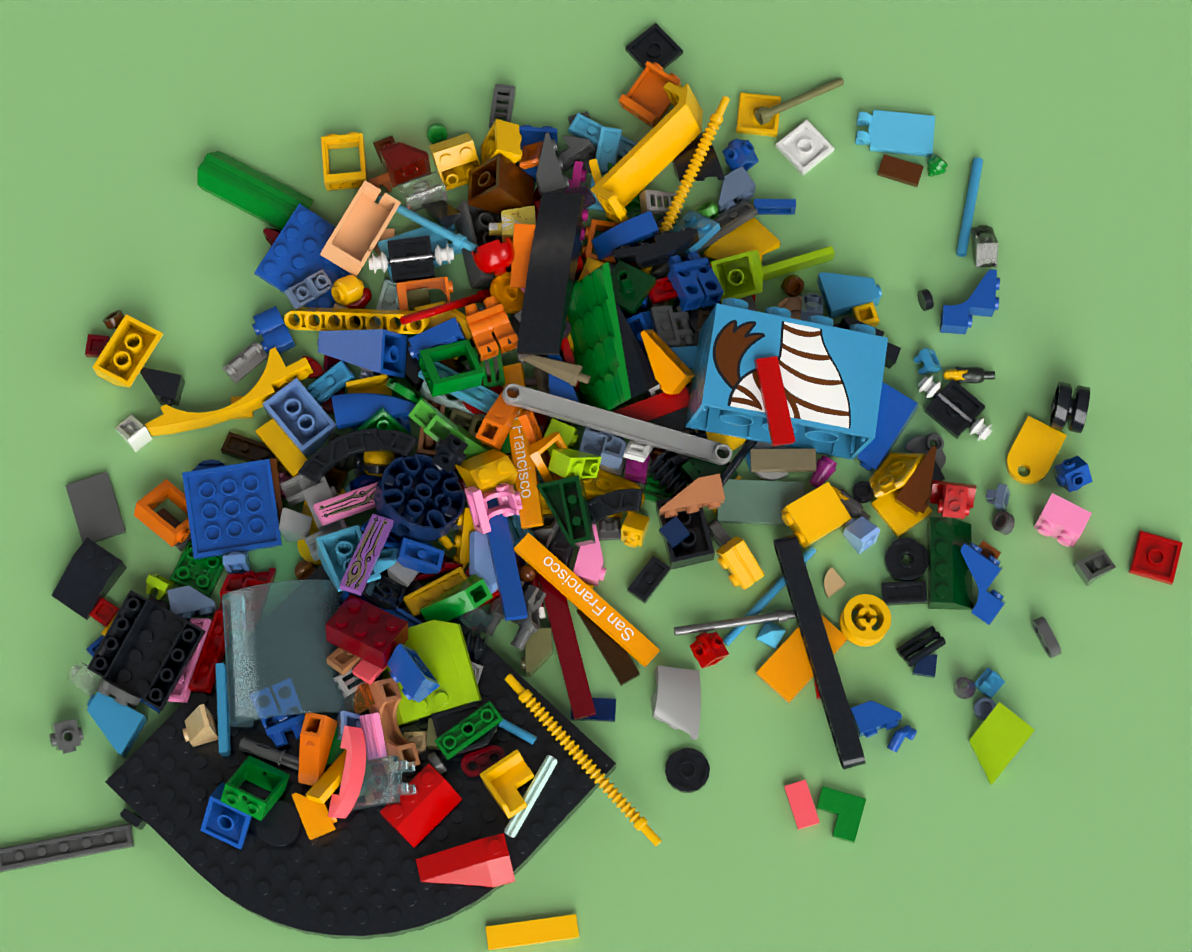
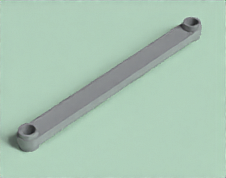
M517 384L507 385L502 392V398L508 405L717 465L728 463L732 457L731 448L726 444ZM514 391L518 397L511 398L507 395V392ZM717 451H723L726 454V458H720L717 455Z

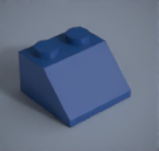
M401 643L396 646L387 663L391 669L389 674L395 682H400L404 687L402 692L407 699L420 703L436 690L440 684L415 650Z

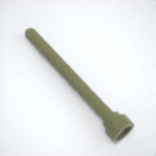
M838 78L774 107L756 109V120L760 125H764L770 122L774 115L842 86L844 80Z

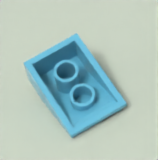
M358 525L316 538L317 554L325 572L338 592L343 591L340 589V583L362 537V532ZM376 564L367 583L381 579Z

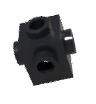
M449 433L445 440L441 438L434 449L437 450V453L431 462L450 473L456 463L461 465L467 456L464 451L468 444Z

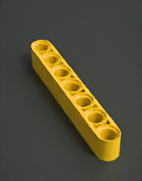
M300 307L297 310L293 309L286 313L284 322L292 330L384 329L399 334H419L429 328L431 319L430 317L421 319L422 327L417 326L415 322L405 325L401 324L400 327L396 325L395 317L400 319L401 316L418 311ZM294 314L298 315L299 323L295 321ZM314 314L319 317L320 323L314 320ZM334 315L339 317L340 324L335 322ZM354 316L360 319V325L356 324ZM375 317L380 319V326L375 323Z

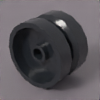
M1058 382L1051 405L1050 428L1062 430L1068 418L1069 431L1082 432L1089 407L1090 387L1078 385L1072 396L1071 384Z

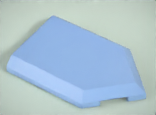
M474 531L469 534V574L471 576L476 574L483 578L489 591L493 594L498 589L487 534ZM510 533L514 549V535Z

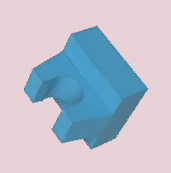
M925 348L919 351L920 354L913 359L917 364L924 363L923 368L918 370L920 375L932 372L937 373L942 370L937 355L932 349Z
M988 667L973 686L991 699L1005 681Z

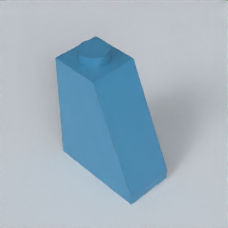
M826 272L818 273L817 283L831 319L851 313L852 307L873 302L874 306L879 304L882 291L879 284H875L874 278Z
M97 692L96 695L90 697L87 703V711L121 757L126 758L148 719L134 709L115 702L113 698Z

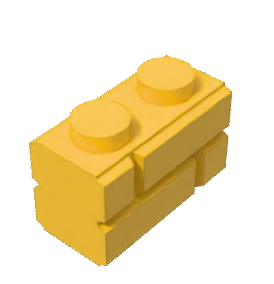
M736 536L716 550L719 556L717 561L724 570L727 569L730 573L728 579L734 587L738 586L742 589H747L765 575L742 538Z

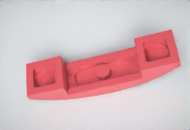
M344 725L340 748L347 749L340 792L331 796L328 817L346 818L359 796L366 767L365 738L360 727Z

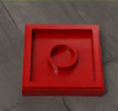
M1139 531L1129 573L1172 585L1183 542Z

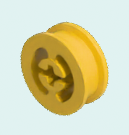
M857 595L848 601L841 612L839 619L841 632L848 641L855 645L863 647L875 645L882 640L890 628V610L883 600L874 595ZM854 610L859 611L858 614L856 615L854 621L852 622V618H851V613H852V611H854ZM878 618L879 629L874 631L872 630V628L875 625Z

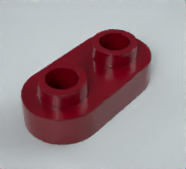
M495 745L469 753L461 761L462 771L469 777L479 776V774L503 759L505 753L501 747ZM492 755L499 757L496 762L490 760ZM475 762L477 764V767L475 769H470L468 767L469 764Z

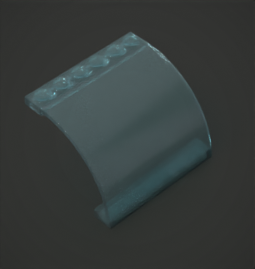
M292 580L250 586L222 595L229 726L249 728L254 726V720L292 714L340 713V711H348L360 715L370 714L363 687L344 698L342 689L339 690L338 688L339 684L333 680L340 673L327 664V657L339 647L326 641V623L344 603L340 599L344 590L338 592L331 580ZM352 672V673H350L349 675L345 676V677L342 678V679H343L344 682H346L347 680L351 679V678L354 677L355 675H353V672ZM356 680L355 682L347 686L348 689L350 690L351 688L363 682V680Z

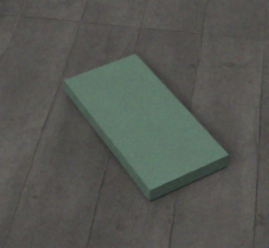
M729 479L723 487L725 501L721 504V507L717 508V521L719 523L786 525L782 520L781 511L787 505L804 496L803 482Z

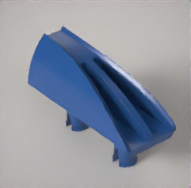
M350 393L331 396L337 429L351 427L355 431L383 407L411 433L410 417L408 415L417 405L414 402L395 396L375 393Z

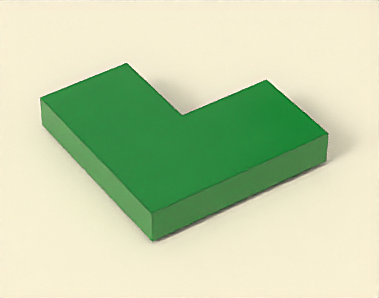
M823 786L816 809L838 815L832 837L851 843L855 842L866 799Z

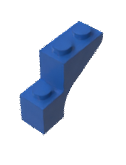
M989 270L970 298L964 303L943 305L940 322L941 333L965 335L968 327L971 328L972 315L993 316L994 311L998 310L999 297H996V290H999L1000 278L997 277V270Z
M971 542L970 545L964 543L961 548V554L979 591L977 603L971 613L990 625L1006 603L1002 600L1004 596L994 589L992 591L988 590L1002 570V567L999 565L1001 562L992 555L987 557L982 554L981 551L983 549L975 543Z

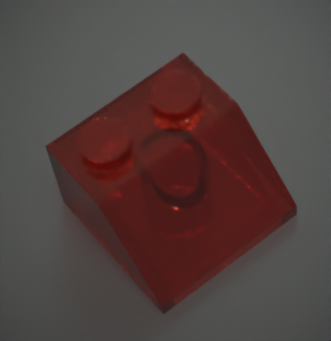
M401 142L385 145L383 149H380L385 172L389 174L393 188L431 173L429 156L426 151Z

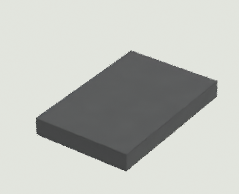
M108 472L65 485L82 542L87 537L96 543L126 533Z

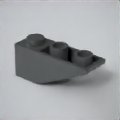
M549 132L545 134L536 174L540 197H542V193H567V188H569L568 178L566 175L563 176L561 172L563 170L562 160L560 157L557 158L555 153L558 151L555 139L551 140Z

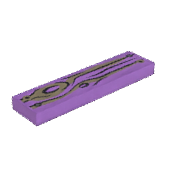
M372 514L340 583L341 590L362 595L393 527L392 519Z

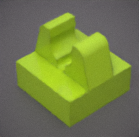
M157 573L149 574L146 580V593L148 595L152 594L153 590L157 588L158 595L156 599H163L168 594L167 590L173 589L175 583Z

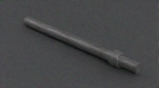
M778 609L773 613L674 627L673 631L674 635L678 636L773 621L781 623L796 617L794 610Z

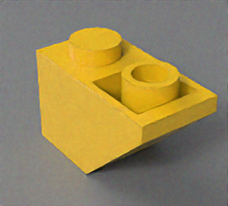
M629 512L621 528V541L626 546L632 548L642 547L650 523V517Z

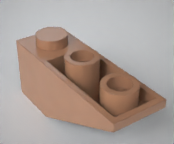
M720 474L697 478L659 509V516L665 515V518L677 516L678 512L686 511L689 514L700 511L699 508L708 506V509L721 507V504L725 501Z

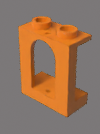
M447 276L396 283L399 310L409 311L406 292L421 288L440 289L446 296V303L451 302L450 293H453L452 280L448 281Z

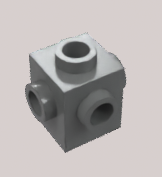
M76 719L51 724L53 733L49 734L52 747L56 746V750H62L63 754L77 751L76 746L81 745L80 740H84L82 728L77 727ZM65 733L69 734V739L67 741L64 739Z

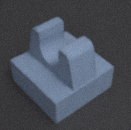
M998 484L997 490H987L985 498L988 499V503L995 505L997 511H1007L1010 490L1007 485Z

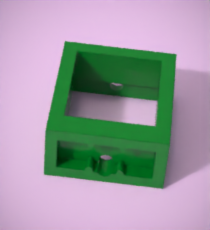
M469 339L419 351L418 364L432 397L482 385V377L485 376L483 364H479L476 348L471 346ZM463 355L466 356L472 371L444 378L439 377L434 362Z
M249 755L225 784L221 802L262 821L285 792L289 774ZM247 780L271 793L266 800H263L239 787Z

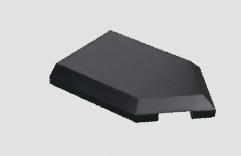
M474 702L431 715L437 738L482 706ZM499 724L456 755L487 746ZM467 727L464 731L470 733L473 728Z

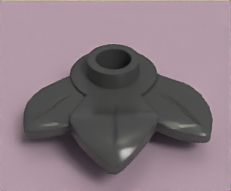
M930 433L925 437L916 436L906 444L905 450L908 452L927 455L932 448L930 441H934L937 448L935 460L940 470L945 465L946 456L942 450L944 441L939 434Z

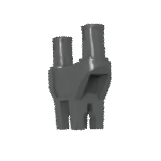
M520 580L528 616L526 619L509 621L519 626L517 634L510 644L523 651L530 636L536 633L540 627L539 608L546 593ZM500 597L493 600L490 604L487 619L482 628H480L482 632L488 633L490 636H493L500 621L504 620Z

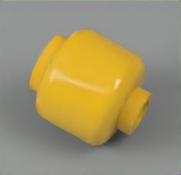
M347 275L337 279L331 289L333 299L345 306L359 301L363 296L364 285L354 275Z

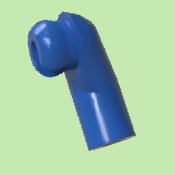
M905 725L894 733L887 748L897 753L905 737L913 740L917 730L911 728V725Z

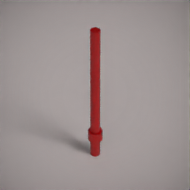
M480 290L477 294L401 316L400 322L402 325L470 304L483 303V300L491 297L490 290Z

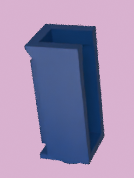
M454 317L408 338L411 345L408 347L412 358L419 360V351L466 340L460 323Z

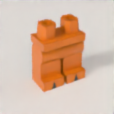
M494 296L483 300L486 308L483 311L479 312L476 304L465 306L466 325L480 362L499 355V350L503 354L516 349L518 345V336L510 324L502 303L499 304Z

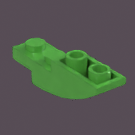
M423 398L408 415L424 429L423 432L436 442H439L441 438L445 440L449 433L468 444L464 451L467 454L464 460L490 450L462 426L454 424Z

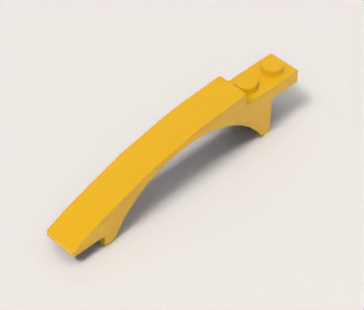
M276 347L269 351L268 362L261 378L240 400L225 408L201 413L181 411L164 405L160 407L163 415L146 423L145 426L151 436H159L219 424L263 407L262 404L295 378L299 381L304 380L313 371L306 357L286 367Z

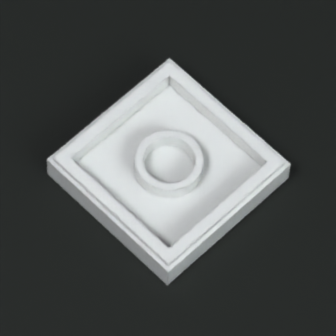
M807 119L775 145L802 176L834 152V147Z

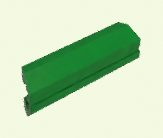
M220 151L207 153L204 161L198 167L197 185L202 190L282 231L299 204L309 209L313 202V199Z

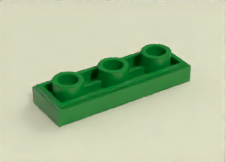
M489 701L435 739L434 742L445 758L449 760L502 722L503 718ZM467 727L473 728L470 733H466L464 730Z

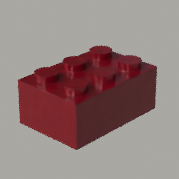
M352 594L326 623L327 642L383 670L387 666L396 646L400 643L404 645L408 640L407 621Z

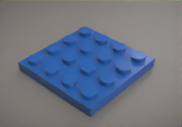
M301 204L298 205L254 272L256 276L283 293L288 288L304 281L308 276L322 269L332 284L337 279L352 275L320 255L336 227ZM330 290L304 306L310 308H333L337 302L333 299Z
M270 459L182 473L195 560L227 555L231 552H246L283 546L279 530V518Z

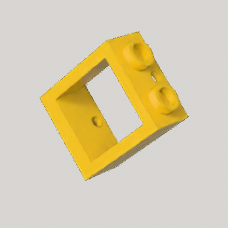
M349 132L345 135L328 134L321 137L326 191L360 188L365 180L368 181L363 133ZM359 147L360 172L330 174L329 150Z

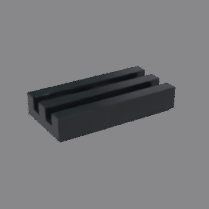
M931 626L896 648L898 655L910 667L945 645L946 641Z

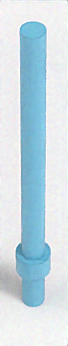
M399 205L396 210L397 213L452 241L455 246L461 249L465 248L471 252H478L477 248L479 246L468 241L467 237L455 234L402 205Z

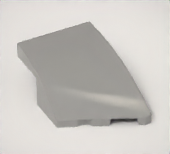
M658 665L655 669L657 689L651 697L652 717L660 722L667 723L675 730L681 729L690 734L691 739L696 740L699 734L701 712L699 671Z

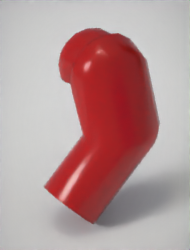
M364 288L362 298L359 301L346 305V307L350 309L365 308L372 298L371 290Z

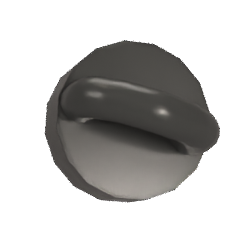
M1000 511L995 515L992 525L994 530L1008 535L1014 528L1015 519L1012 514Z

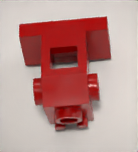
M932 480L929 502L938 504L937 512L941 513L943 517L965 519V516H969L970 508H973L976 485Z

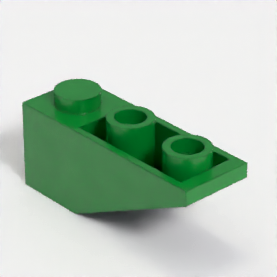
M474 574L421 607L419 611L426 622L431 620L446 622L477 608L493 598L483 578Z

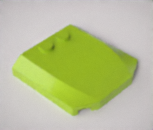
M431 620L408 628V640L404 645L416 651L440 686L419 703L415 700L407 699L402 692L404 687L398 682L402 697L396 713L398 726L482 700L460 624ZM388 666L382 672V680L392 678L389 674L391 669Z

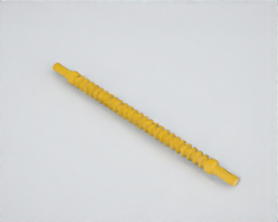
M723 96L716 112L711 115L710 122L707 123L708 128H705L706 133L702 134L704 138L700 139L701 143L697 145L699 148L695 149L694 159H691V164H688L689 169H686V175H683L684 180L680 181L682 185H679V190L675 192L677 196H673L674 201H671L672 206L668 207L670 211L666 212L667 217L663 218L665 222H661L662 227L658 228L660 231L658 235L663 231L673 229L674 219L678 218L677 214H680L679 209H682V203H685L684 198L688 197L686 193H689V188L693 186L691 182H695L696 172L700 171L698 167H701V162L705 160L703 156H707L706 151L710 150L708 146L712 145L713 136L717 134L716 130H719V125L723 122L722 116L730 98ZM652 267L644 268L641 271L649 274Z
M509 674L504 680L519 695L518 699L522 703H526V708H531L530 712H534V717L538 716V721H542L543 726L548 727L547 731H552L551 736L555 735V740H560V745L565 746L564 750H569L568 754L573 755V760L577 759V764L582 765L581 769H586V774L591 775L590 779L594 778V783H598L599 788L604 789L603 793H608L607 798L611 797L612 803H617L616 808L620 807V812H625V817L630 818L629 822L634 823L635 829L637 831L641 830L655 847L659 845L662 840L649 827L647 819L644 816H639L640 812L635 811L636 807H631V802L628 803L626 801L627 797H622V792L618 793V788L613 787L614 783L610 784V779L605 778V773L601 774V769L596 768L597 764H592V759L587 758L588 754L584 755V750H579V745L574 744L575 740H570L571 736L566 735V730H561L562 726L557 725L558 721H553L554 717L549 716V711L545 712V707H540L541 702H536V697H532L531 691L529 689L525 690L514 676Z

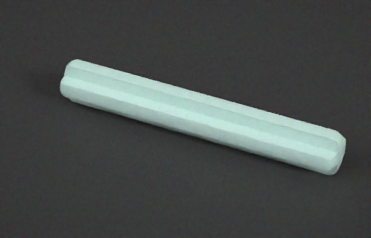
M547 755L523 796L527 807L511 817L504 829L506 835L514 838L555 768L557 764L556 758Z

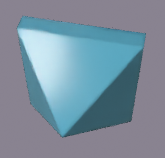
M766 622L756 639L776 649L786 630L772 622Z

